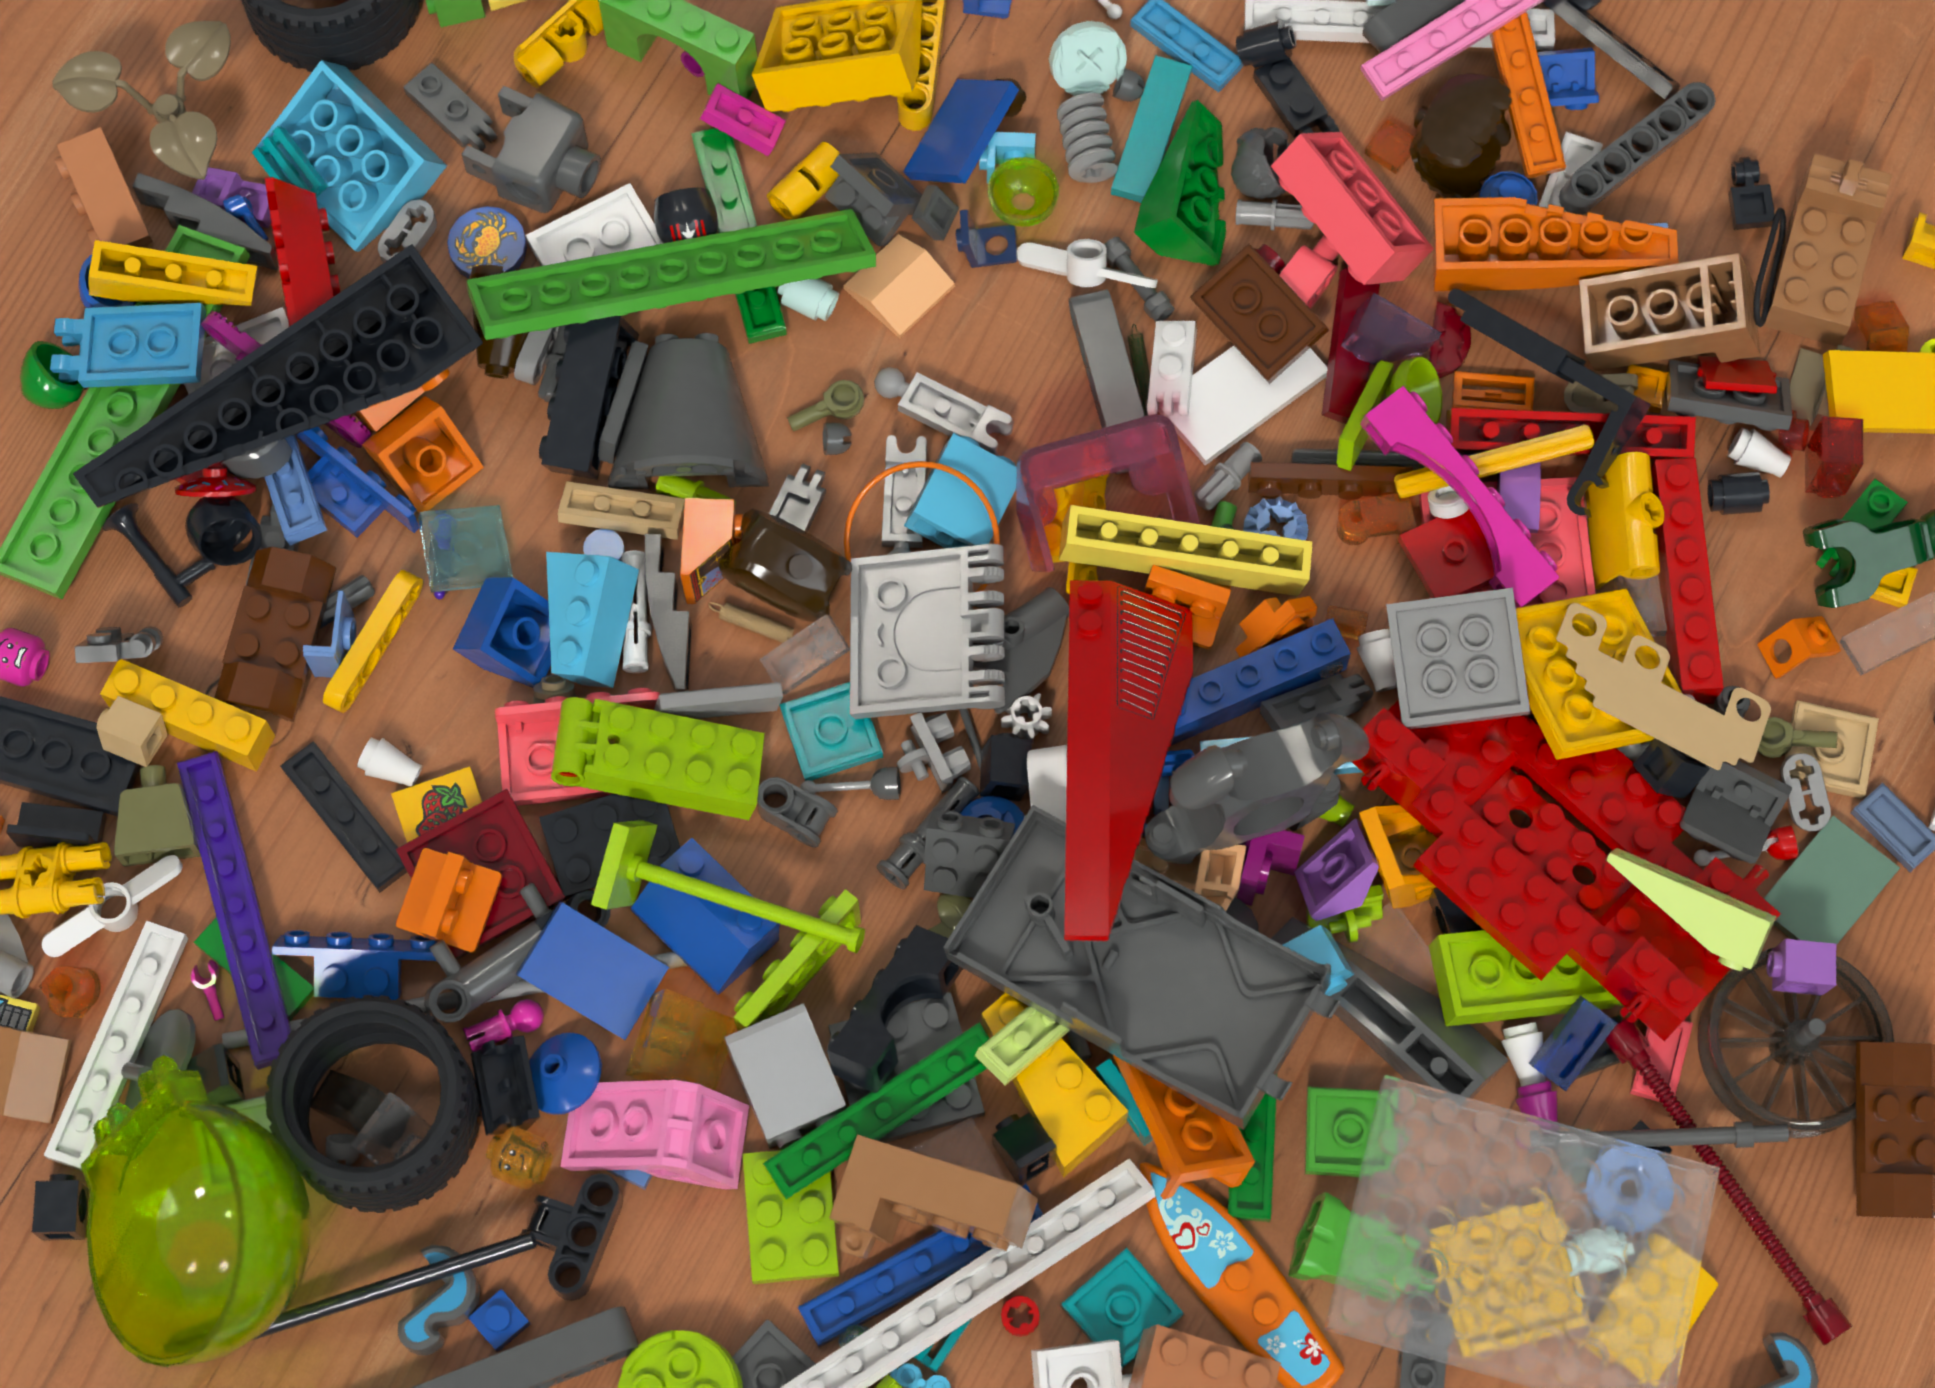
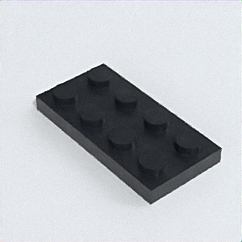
M0 696V784L92 810L103 811L118 817L120 794L124 790L133 788L141 765L103 750L97 731V723Z

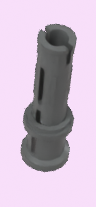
M960 776L932 811H955L961 813L980 792L972 782ZM932 811L913 833L908 832L901 836L899 839L900 845L886 861L881 860L877 864L879 872L890 883L900 889H906L909 885L908 879L921 863H924L926 828Z

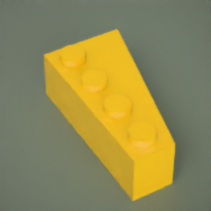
M1007 993L1003 994L982 1013V1027L988 1037H993L1024 1011L1028 1005ZM1062 1038L1012 1080L1029 1113L1057 1146L1056 1165L1063 1178L1127 1123L1128 1110Z

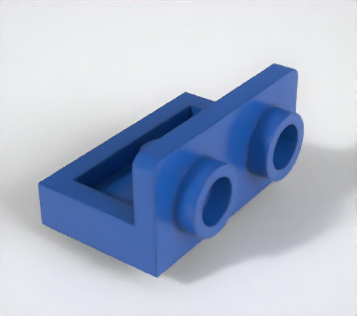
M1593 48L1537 52L1551 107L1565 105V108L1569 110H1582L1588 108L1589 103L1599 102V93L1595 90V51Z

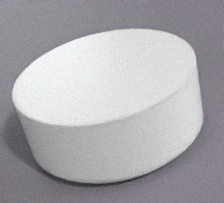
M1450 486L1428 493L1430 512L1438 518H1455L1464 514L1469 509Z

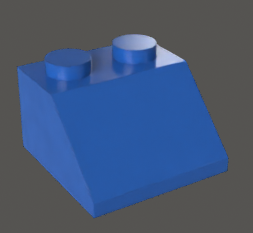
M514 577L486 578L453 650L484 670L533 688L547 675L551 666L548 600Z

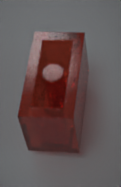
M1822 416L1805 448V493H1817L1822 498H1837L1841 495H1846L1863 466V419Z

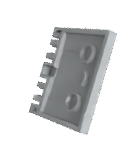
M982 544L851 559L850 715L853 718L862 719L967 708L995 709L1005 706V688L998 686L1005 682V673L996 669L973 671V660L991 662L1005 658L1004 647L994 645V643L1004 641V611L998 608H991L1004 604V593L998 591L973 592V582L989 584L1003 581L1004 570L999 568L1004 564V547L1002 545ZM973 607L986 608V609H976V610H973ZM973 643L983 644V645L973 646Z

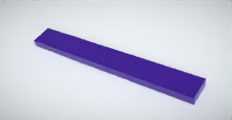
M218 751L178 762L177 765L255 1067L257 1070L271 1066L273 1059H277L279 1055L278 1049L289 1038L288 1035L292 1028L222 760Z

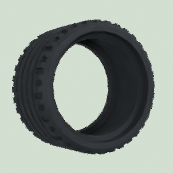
M241 0L255 35L258 36L259 41L268 48L272 55H278L281 61L291 63L295 68H304L309 72H313L321 60L345 66L348 70L353 69L354 71L365 65L369 66L375 63L374 61L379 58H384L388 55V52L399 46L401 40L406 38L409 34V28H413L416 22L415 17L420 11L419 3L422 0H349L337 6L321 9L300 8L287 4L282 0Z
M363 995V998L358 999L353 996L340 1002H332L329 1004L330 1007L324 1010L320 1008L308 1019L302 1020L300 1022L301 1026L296 1031L292 1030L288 1035L289 1038L284 1044H281L278 1049L279 1055L277 1059H273L272 1069L266 1082L269 1086V1091L265 1092L267 1119L271 1122L269 1126L277 1146L298 1173L320 1195H325L331 1202L348 1209L355 1207L360 1212L385 1213L386 1209H392L395 1212L402 1210V1208L418 1205L419 1200L424 1198L426 1200L430 1199L440 1189L443 1190L448 1185L447 1181L451 1177L455 1178L458 1175L459 1170L469 1158L467 1155L469 1149H473L475 1145V1138L480 1125L477 1121V1117H480V1103L472 1071L443 1025L429 1013L424 1014L422 1009L414 1004L412 1005L398 998L396 1001H393L389 996L380 995V997ZM375 1044L400 1045L414 1049L429 1058L438 1069L441 1083L440 1105L435 1121L426 1136L409 1153L392 1162L374 1167H352L334 1162L317 1151L309 1126L310 1104L315 1089L322 1077L340 1058L359 1048Z

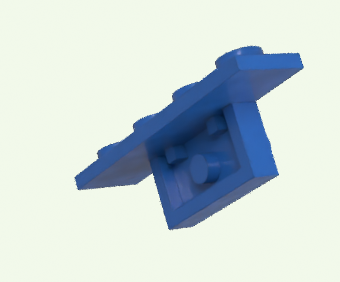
M318 426L296 434V437L321 457L308 471L319 507L356 538L384 510L413 533L420 528L414 515L416 508L401 494H398L396 497L385 490L387 487L385 482L373 471L368 470L367 473H364L356 466L357 460L342 446H339L337 449L326 442L328 440L327 435Z
M291 930L285 932L284 935H280L272 946V955L314 956V997L348 998L355 996L358 999L363 998V995L379 997L383 995L389 996L391 1000H397V998L401 997V959L437 961L430 951V947L438 941L420 935L412 936L410 940L394 939L392 934L387 933L371 934L368 938H352V934L348 932H331L326 937L310 936V932L305 930Z

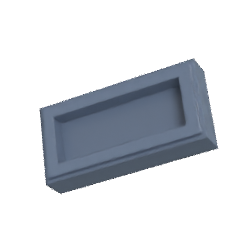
M1884 783L1880 784L1851 811V814L1910 873L1935 851V834Z

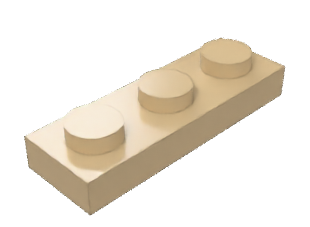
M566 481L558 509V522L642 535L661 534L662 538L678 540L684 517L685 499Z

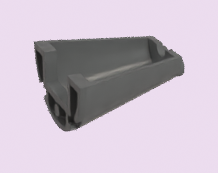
M702 333L696 335L695 338L681 339L673 334L656 336L655 345L649 349L608 478V487L623 490L649 489V477L726 475L729 487H769V478L728 349L719 344V337L711 333Z

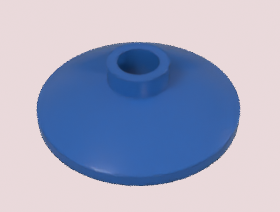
M577 1033L558 1034L542 1043L533 1053L529 1063L538 1109L552 1115L566 1114L582 1106L594 1093L600 1080L602 1061L597 1047L588 1038Z

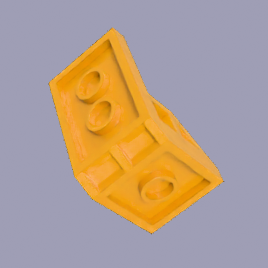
M1400 805L1375 806L1359 812L1361 825L1378 862V872L1392 908L1410 907L1429 900L1433 889L1437 887L1413 865L1437 838Z

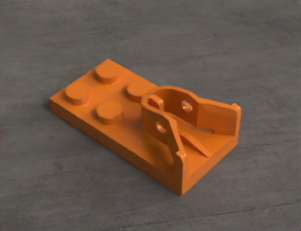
M1113 1055L1154 1139L1162 1168L1167 1174L1166 1186L1160 1195L1162 1199L1172 1198L1181 1183L1213 1177L1231 1188L1240 1186L1255 1160L1238 1126Z

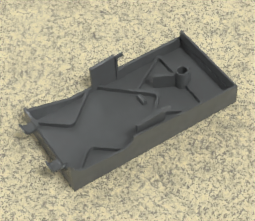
M1032 805L943 948L947 959L1244 1130L1265 1093L1275 1099L1283 1100L1291 1087L1292 1082L1285 1081L1276 1076L1313 1012L1331 1019L1341 1003L1340 1000H1335L1325 995L1331 984V965L1328 963H1316L1253 930L1230 916L1220 905L1134 859L1129 878L1126 880L1122 892V900L1109 941L1064 940L1066 822Z

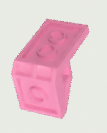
M678 1080L599 1082L591 1097L582 1106L568 1114L560 1167L570 1171L640 1170L668 1180L719 1189H738L749 1105L700 1084Z

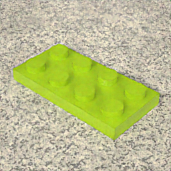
M845 889L838 898L833 895L822 905L818 912L819 919L853 929L861 923L859 901ZM800 931L790 944L792 951L783 961L776 959L762 976L764 983L755 993L748 991L734 1008L736 1012L734 1021L737 1031L784 1012L842 944Z

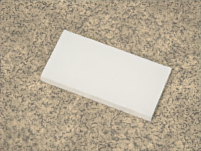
M1232 346L1193 375L1188 416H1180L1179 402H1174L1172 416H1164L1163 402H1158V412L1200 461L1207 465L1326 378L1328 367L1309 348L1269 384L1246 358Z

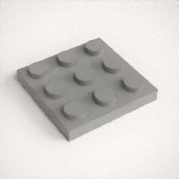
M1513 588L1386 604L1401 721L1409 730L1530 714Z

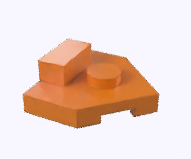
M1310 596L1290 599L1283 605H1281L1276 597L1265 599L1239 623L1247 638L1235 651L1241 658L1313 627L1314 621L1312 618L1316 616L1318 607Z

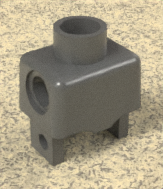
M503 85L498 93L502 113L512 118L503 132L505 136L503 148L497 158H494L467 145L461 154L466 172L495 185L499 197L540 213L550 212L563 191L578 198H584L597 179L601 166V157L587 150L588 140L581 115L540 92H537L532 99Z

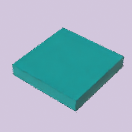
M850 682L779 705L805 781L819 779L883 758V751L871 718L855 719L850 715Z
M1125 1248L1061 1304V1307L1091 1342L1119 1341L1122 1369L1137 1356L1144 1329L1154 1325L1170 1328L1184 1315L1183 1311L1128 1248Z

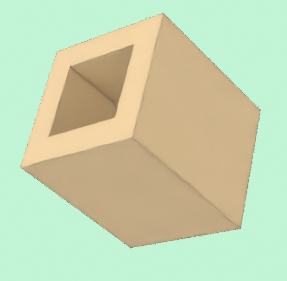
M117 696L110 708L102 711L97 721V731L103 750L144 767L149 765L168 735L161 713L120 696Z

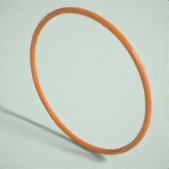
M927 461L899 464L874 477L861 490L853 502L844 530L845 558L851 562V525L863 497L883 478L904 469L918 467L934 468L948 472L964 481L983 502L991 520L994 544L1000 545L997 519L989 500L982 490L960 471L940 463ZM981 584L975 592L984 591L988 584Z

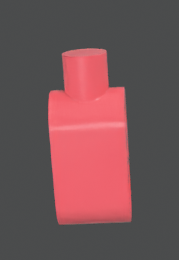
M1323 235L1313 250L1306 245L1300 247L1279 274L1310 309L1329 286L1338 269V266L1332 262L1339 253L1333 251L1326 244L1325 235Z

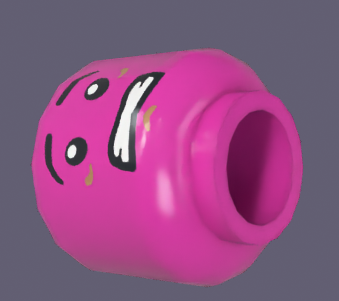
M15 628L4 629L0 632V680L22 687L30 685L34 680L39 681L44 676L50 659V653L45 649L43 640L39 636Z

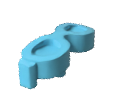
M903 1364L890 1374L903 1388H951L949 1381L940 1375H933L925 1381L921 1370L913 1364Z

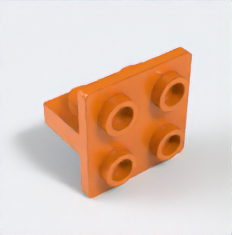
M1153 565L1144 593L1189 608L1192 612L1193 645L1211 649L1230 596L1231 586L1208 583Z
M424 848L398 915L396 926L399 929L435 941L444 940L447 945L474 953L479 945L498 892L502 874L473 864L463 856L448 852L446 855Z

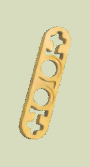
M404 569L397 573L327 685L323 695V703L341 713H345L351 707L418 599L422 590L423 579Z

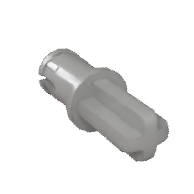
M1240 199L1237 201L1236 225L1270 226L1271 231H1275V227L1309 230L1314 225L1302 213L1301 205L1278 204L1277 199H1273V203L1242 201Z
M1243 442L1239 449L1224 464L1218 463L1214 467L1215 473L1194 493L1195 502L1198 506L1209 511L1232 489L1237 490L1241 486V480L1249 473L1251 462L1262 461V455L1259 450L1249 442Z

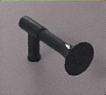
M131 503L118 509L105 521L103 529L105 531L116 530L129 540L178 608L188 604L193 596L186 587L209 571L215 570L214 564L202 557L176 575L139 528L135 517L139 505Z

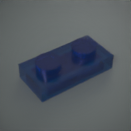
M1580 995L1529 1064L1564 1091H1567L1617 1025V1022Z

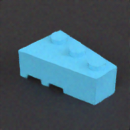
M546 552L551 673L580 685L613 688L639 569L610 556Z

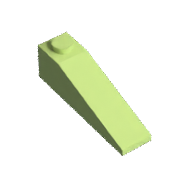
M1619 848L1609 853L1606 861L1707 950L1720 956L1718 961L1731 969L1742 971L1744 967L1751 970L1757 963L1776 916Z

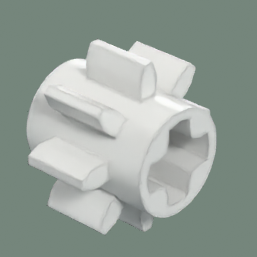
M1040 693L1036 694L1034 698L1031 696L1020 697L1006 710L1010 715L1001 718V727H1011L1012 734L1020 738L1032 740V744H1034V736L1039 732L1043 734L1049 733V725L1043 720L1052 716L1051 707L1042 708ZM1028 713L1029 718H1033V720L1025 722V719L1020 714Z

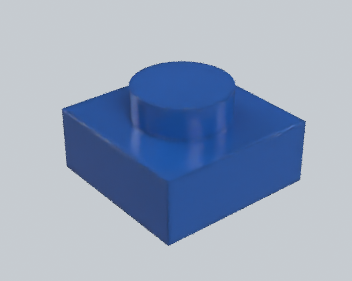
M502 1289L468 1317L497 1353L531 1325Z

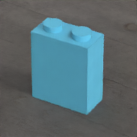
M955 433L949 438L936 463L960 471L982 490L994 510L998 524L1025 472L1017 468L1014 462L1007 457L995 456L982 449L972 438L958 436ZM933 468L904 526L944 548L989 544L993 536L992 524L979 496L958 477Z

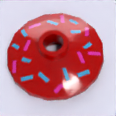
M222 466L202 469L203 476L188 480L175 487L176 495L188 497H228L256 492L255 484L241 478L228 476L227 467Z

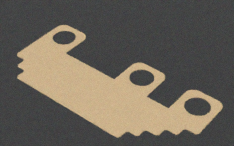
M1572 603L1568 606L1556 640L1567 646L1566 657L1577 663L1575 672L1586 679L1587 682L1584 688L1586 691L1594 694V707L1716 770L1721 769L1723 762L1733 766L1737 765L1740 758L1749 763L1754 762L1771 712V706L1765 699L1744 688H1735L1730 697L1725 715H1722L1661 683L1670 660V654L1666 648L1643 636H1634L1631 639L1622 663L1598 650L1607 627L1606 619L1599 613L1579 603ZM1578 613L1591 616L1597 625L1596 633L1592 636L1580 635L1573 628L1572 618ZM1640 646L1653 648L1660 658L1658 667L1654 669L1642 667L1636 660V649ZM1749 698L1759 705L1761 716L1757 721H1747L1739 715L1736 706L1740 699Z

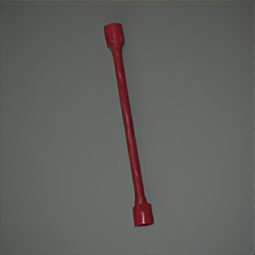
M1625 1019L1607 1031L1602 1037L1622 1064L1628 1061L1633 1069L1640 1071L1639 1074L1644 1076L1643 1080H1647L1646 1084L1650 1085V1089H1653V1094H1657L1656 1098H1660L1659 1102L1663 1103L1662 1106L1664 1108L1666 1107V1112H1670V1117L1673 1116L1672 1120L1676 1121V1126H1679V1128H1696L1697 1124H1693L1694 1120L1690 1119V1114H1686L1687 1110H1683L1684 1106L1680 1105L1681 1102L1679 1100L1677 1101V1096H1673V1091L1670 1092L1671 1088L1667 1087V1082H1664V1078H1660L1661 1074L1657 1073V1069H1654V1064H1650L1651 1060L1649 1059L1651 1056L1646 1051L1650 1044L1636 1024ZM1692 1145L1693 1149L1696 1148L1695 1152L1699 1153V1158H1702V1162H1706L1705 1166L1709 1167V1172L1712 1171L1711 1175L1716 1176V1181L1719 1180L1718 1184L1722 1185L1721 1189L1726 1190V1195L1729 1194L1728 1198L1732 1199L1731 1203L1735 1204L1734 1207L1736 1209L1739 1208L1738 1212L1742 1213V1218L1745 1217L1744 1221L1749 1222L1748 1226L1752 1227V1232L1755 1231L1754 1235L1759 1236L1758 1240L1762 1241V1246L1765 1245L1764 1249L1769 1250L1768 1254L1772 1255L1771 1258L1773 1260L1775 1259V1264H1779L1778 1268L1782 1269L1781 1272L1783 1274L1785 1273V1278H1789V1283L1792 1282L1791 1286L1795 1287V1292H1799L1798 1296L1802 1297L1801 1300L1803 1301L1801 1304L1808 1312L1803 1317L1822 1345L1828 1344L1852 1327L1851 1323L1831 1297L1825 1300L1820 1292L1813 1290L1812 1285L1809 1286L1810 1281H1806L1807 1277L1802 1276V1271L1799 1272L1800 1267H1796L1797 1263L1792 1262L1793 1258L1789 1257V1252L1786 1253L1787 1249L1782 1248L1783 1244L1779 1243V1238L1776 1239V1234H1772L1773 1230H1769L1770 1226L1766 1225V1220H1762V1215L1759 1216L1760 1212L1756 1211V1206H1752V1201L1749 1202L1750 1198L1746 1197V1192H1742V1187L1739 1188L1740 1184L1736 1183V1178H1732L1733 1174H1729L1730 1170L1726 1169L1727 1166L1725 1164L1723 1165V1160H1719L1720 1156H1716L1717 1152L1713 1151V1146Z

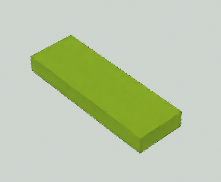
M1382 360L1377 363L1339 437L1337 467L1349 471L1352 470L1369 436L1360 423L1369 411L1386 399V388L1389 387L1393 376V363Z

